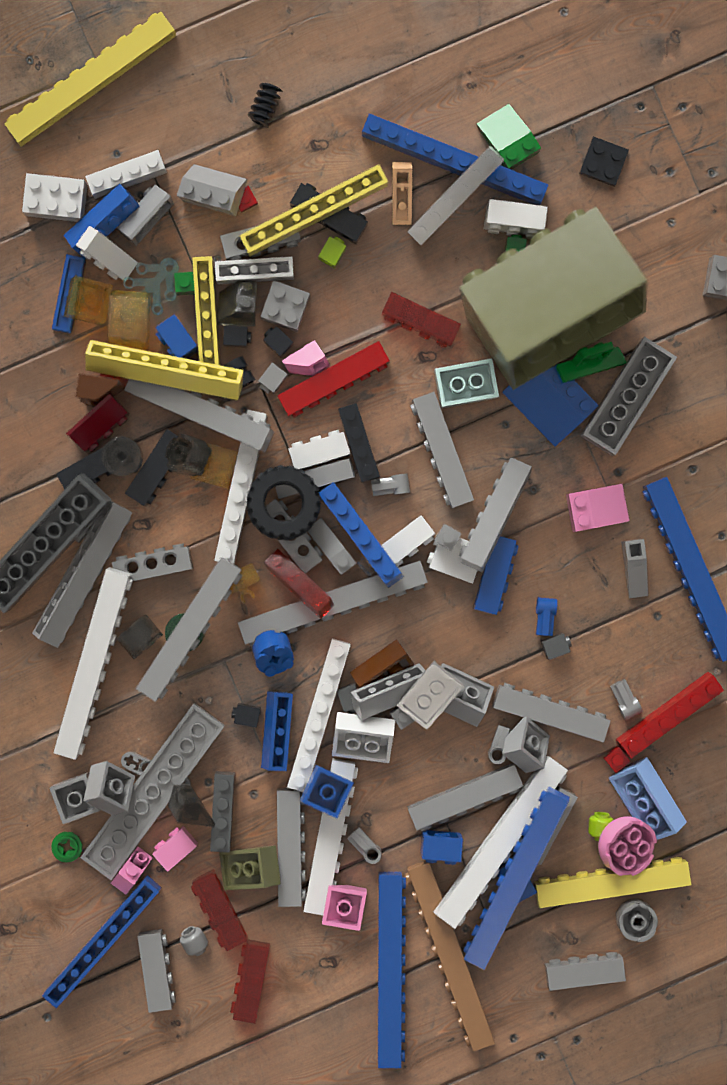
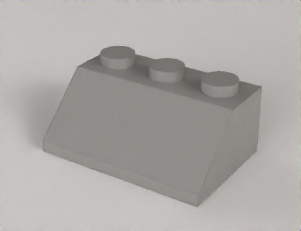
M194 164L182 177L177 196L183 202L236 216L248 180Z
M157 185L149 187L144 192V198L140 202L137 201L140 206L117 227L135 246L141 242L174 205L171 196Z
M442 663V668L464 684V688L443 712L477 727L486 713L494 686Z

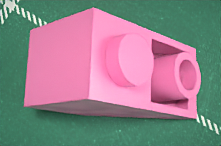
M315 340L282 360L288 372L292 374L314 376L330 367L328 360Z
M137 847L111 884L124 894H127L153 857Z

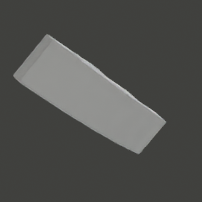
M350 458L305 471L308 476H311L318 488L355 477ZM278 485L275 487L278 499L299 493L289 485Z

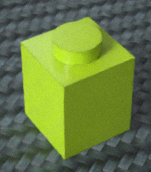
M329 236L318 256V260L335 269L346 251L345 242L336 236L334 239Z

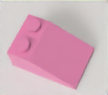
M622 484L566 494L573 532L629 521Z

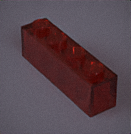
M391 292L381 314L384 316L385 321L392 324L394 322L402 324L401 328L409 332L415 330L419 332L420 337L427 340L432 338L436 340L437 345L444 348L447 346L451 347L461 326L460 323Z
M279 549L274 551L264 561L267 569L320 619L334 607L332 598Z
M212 869L193 879L191 889L195 896H199L201 900L200 907L204 914H208L210 918L208 920L209 925L213 931L216 930L219 936L217 940L221 948L225 947L226 951H229L247 942L248 935L215 870Z
M248 939L247 945L242 946L241 956L244 957L243 964L239 963L237 975L241 976L240 983H235L234 994H237L236 1002L232 1001L230 1013H234L233 1020L256 1023L270 943Z

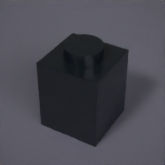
M224 325V347H248V343H251L252 332H248L247 326Z
M277 326L274 329L271 327L264 334L266 337L263 340L264 343L280 358L294 345L293 341Z
M238 703L237 707H233L231 718L235 719L234 724L257 728L261 707Z

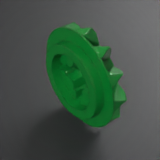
M64 831L53 839L51 850L59 861L72 862L80 856L82 843L79 836L73 832ZM70 840V846L73 849H69L64 854L65 847L61 844H66Z

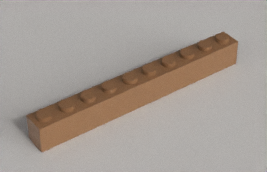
M423 861L407 867L408 873L405 875L408 884H413L415 891H412L415 903H420L421 909L418 911L421 920H426L428 927H425L428 939H433L434 945L431 946L435 957L439 956L441 963H438L441 975L445 974L448 980L444 983L448 993L452 992L454 999H451L453 1008L460 1013L461 1017L457 1019L461 1029L465 1028L467 1035H464L468 1047H472L473 1052L491 1046L495 1042L454 928L434 913V910L443 898L431 865Z

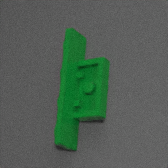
M600 342L591 348H581L577 351L578 354L573 360L558 364L556 370L562 381L566 383L625 365L627 361L620 348L614 347L612 342L605 344Z

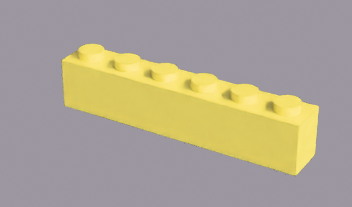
M212 256L192 257L199 362L220 366L214 260Z

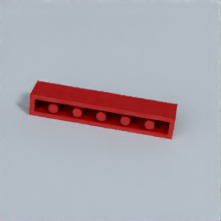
M377 341L277 396L288 417L293 416L295 418L304 413L303 409L307 407L312 409L320 405V400L325 397L327 400L338 395L336 391L342 388L344 391L354 386L353 382L359 379L362 382L370 378V373L375 370L378 373L388 368L387 364L390 363V360L380 341Z
M706 672L619 736L616 741L632 759L722 693L724 689L713 674Z

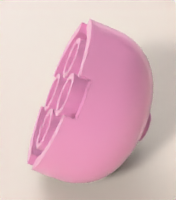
M629 816L620 817L611 821L602 831L598 843L599 855L603 863L620 876L631 874L634 876L642 872L654 857L652 854L654 844L657 843V839L653 829L640 819Z

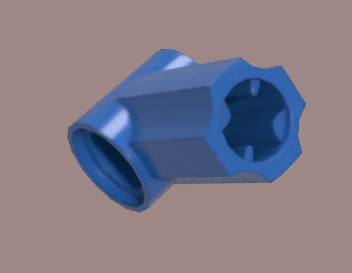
M537 598L536 635L553 636L554 616L557 613V599Z

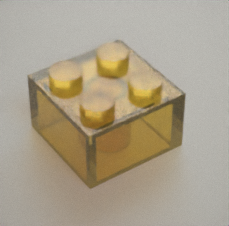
M74 276L70 280L63 317L100 326L106 323L113 285Z
M201 441L190 479L229 490L238 452Z

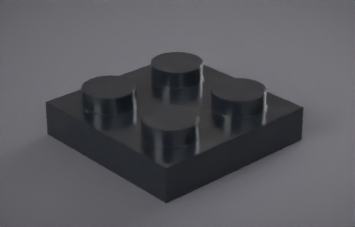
M593 136L579 174L615 187L629 149Z

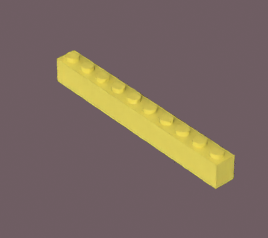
M163 13L152 14L146 23L135 26L132 29V33L120 37L111 48L106 47L97 58L89 59L83 68L71 72L70 77L65 81L57 82L51 91L43 92L39 95L37 101L26 104L23 107V111L11 115L4 124L18 144L22 147L176 37L174 28Z

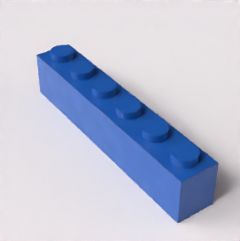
M331 483L319 492L322 500L386 586L390 588L404 576L335 483Z

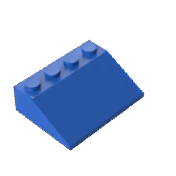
M557 365L514 390L509 385L502 392L554 447L599 406L575 380L564 383L556 370Z

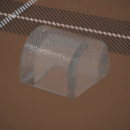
M365 556L356 563L368 578L376 572Z

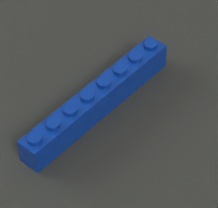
M147 875L51 983L42 997L57 1009L153 900L162 887Z

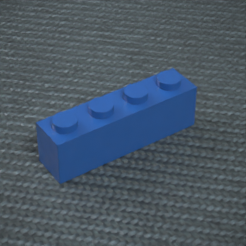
M119 183L66 232L64 237L70 246L84 258L80 253L81 249L76 244L89 226L107 237L140 205L131 193Z
M500 536L483 570L473 609L497 615L498 611L501 612L504 603L501 597L503 593L507 592L509 582H506L507 575H511L514 565L511 563L512 556H516L518 551L516 540Z
M267 691L261 768L269 771H287L293 694Z

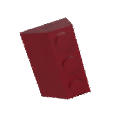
M108 394L66 434L84 452H93L99 447V441L103 438H109L114 433L113 429L117 425L122 426L128 420L127 416L129 413L115 397Z

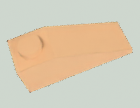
M392 162L393 225H412V162Z

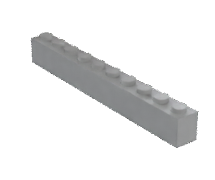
M421 561L399 567L398 569L404 577L390 588L386 586L379 575H375L239 621L238 625L244 643H249L252 646L255 643V638L265 631L275 630V633L286 631L289 634L297 631L298 626L304 625L306 628L315 625L316 620L322 619L324 622L333 619V614L340 612L342 616L351 613V608L359 606V609L370 606L369 602L377 600V603L389 600L388 596L392 594L398 597L406 594L407 589L413 588L414 591L425 587L424 584L428 582Z

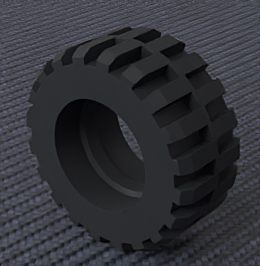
M278 465L277 467L266 469L252 482L247 494V512L251 522L259 532L272 539L291 540L302 536L314 525L320 513L321 496L317 485L305 471L294 468V466ZM278 485H289L299 492L302 499V507L295 518L289 521H278L269 515L266 510L265 499L272 488Z

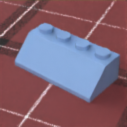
M648 757L631 763L609 777L631 816L649 825L655 832L657 840L676 834L687 823Z

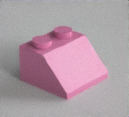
M329 885L322 924L360 931L367 889L351 885Z

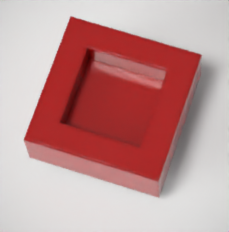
M249 186L245 187L239 210L241 213L258 204Z
M619 746L603 757L615 773L631 762Z

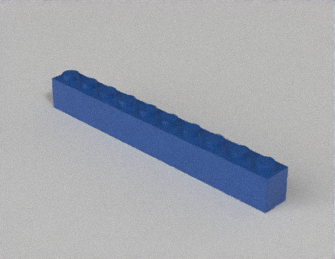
M370 113L362 130V137L460 176L478 158V156ZM501 165L482 183V185L538 206L542 203L548 187L546 183Z
M663 477L643 486L644 491H642L646 502L649 501L651 504V515L654 519L657 518L660 525L657 526L658 531L662 537H665L667 541L665 544L666 549L675 559L673 565L676 571L681 573L682 578L680 580L684 589H688L690 594L688 596L689 602L692 607L695 606L698 612L696 618L699 624H703L705 628L703 633L706 640L712 644L711 652L714 658L721 662L727 661V613L667 477Z
M548 787L547 791L543 790L538 799L541 803L538 809L533 808L529 817L532 821L530 825L526 824L521 833L524 837L521 842L517 841L513 849L515 855L513 859H508L504 867L507 871L504 876L500 875L496 883L499 887L496 893L492 891L488 899L490 905L488 909H483L479 917L482 921L479 926L475 925L471 933L474 937L471 942L467 941L463 952H465L464 960L485 970L569 802V796L551 787Z
M379 872L378 1068H401V1062H405V1050H401V1043H405V1031H401V1023H405V1011H402V1004H405V992H402V985H405V973H402V966H405V954H402V947L406 945L405 935H402V927H406V916H402V908H406V896H402V889H406V877H402V872Z

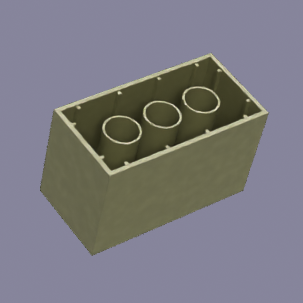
M597 207L586 213L583 209L574 211L564 220V226L554 232H551L549 229L538 232L530 240V246L520 252H517L516 249L504 252L498 257L496 266L485 272L482 269L470 272L464 277L463 285L459 287L468 322L512 390L576 354L581 348L588 347L646 313L647 280Z

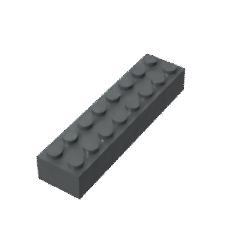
M86 474L78 475L0 560V610L3 613L10 611L112 501Z

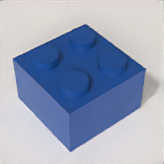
M175 314L155 327L158 331L156 336L164 346L167 344L170 347L167 351L171 356L188 359L198 352V346Z
M316 765L300 801L338 818L354 783Z
M422 831L420 851L422 859H425V862L437 863V860L445 861V864L456 865V862H461L462 835L460 832Z

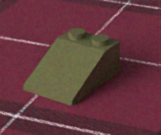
M276 845L230 850V853L219 852L224 890L267 888L281 884Z

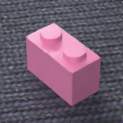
M184 826L180 829L176 827L168 834L170 836L165 842L161 840L154 846L156 850L152 855L167 872L198 845V842Z

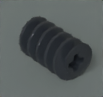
M260 83L259 87L261 90L257 91L258 97L254 98L255 104L251 105L252 111L248 112V116L254 123L269 128L265 121H272L268 114H275L271 106H278L274 99H281L277 92H283V90L270 83Z

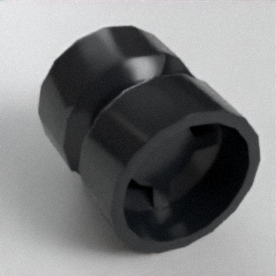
M243 356L237 357L223 365L224 367L243 370L242 388L256 380L251 370L246 369L248 365Z

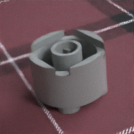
M630 899L625 901L616 911L617 926L627 939L644 942L655 934L658 924L657 915L646 902L640 899ZM635 918H638V923H635Z

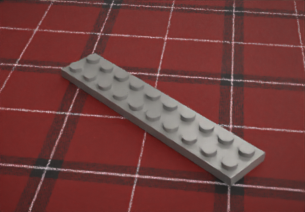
M193 703L133 785L128 812L111 815L80 858L112 880L225 725L196 703Z

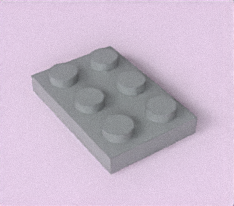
M433 661L401 698L397 706L427 730L464 688V684Z

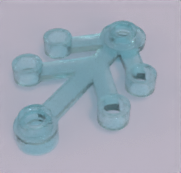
M165 258L160 264L138 263L136 271L140 275H144L147 272L159 273L154 278H124L123 285L127 289H132L134 286L146 287L132 302H125L123 304L122 313L128 318L134 317L138 312L137 308L152 293L153 305L151 311L155 315H161L163 307L161 305L160 283L166 278L164 297L168 301L175 300L176 292L174 291L173 276L174 273H178V263L172 258ZM168 264L173 266L171 271H166ZM144 265L145 271L140 272L138 270L139 266ZM126 280H132V285L126 286ZM173 292L174 296L167 298V293ZM160 306L161 310L154 312V307ZM133 307L134 311L130 314L127 313V308Z

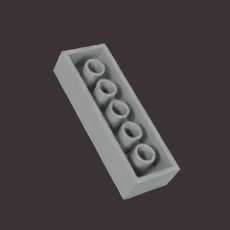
M643 337L580 436L609 455H616L677 357L650 339Z

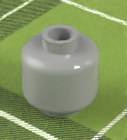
M190 926L183 930L180 943L185 952L191 956L202 955L208 945V940L202 929Z

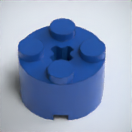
M269 630L255 638V643L252 644V651L256 666L261 672L265 673L268 677H272L275 674L292 668L294 655L290 640L285 633H275V630Z

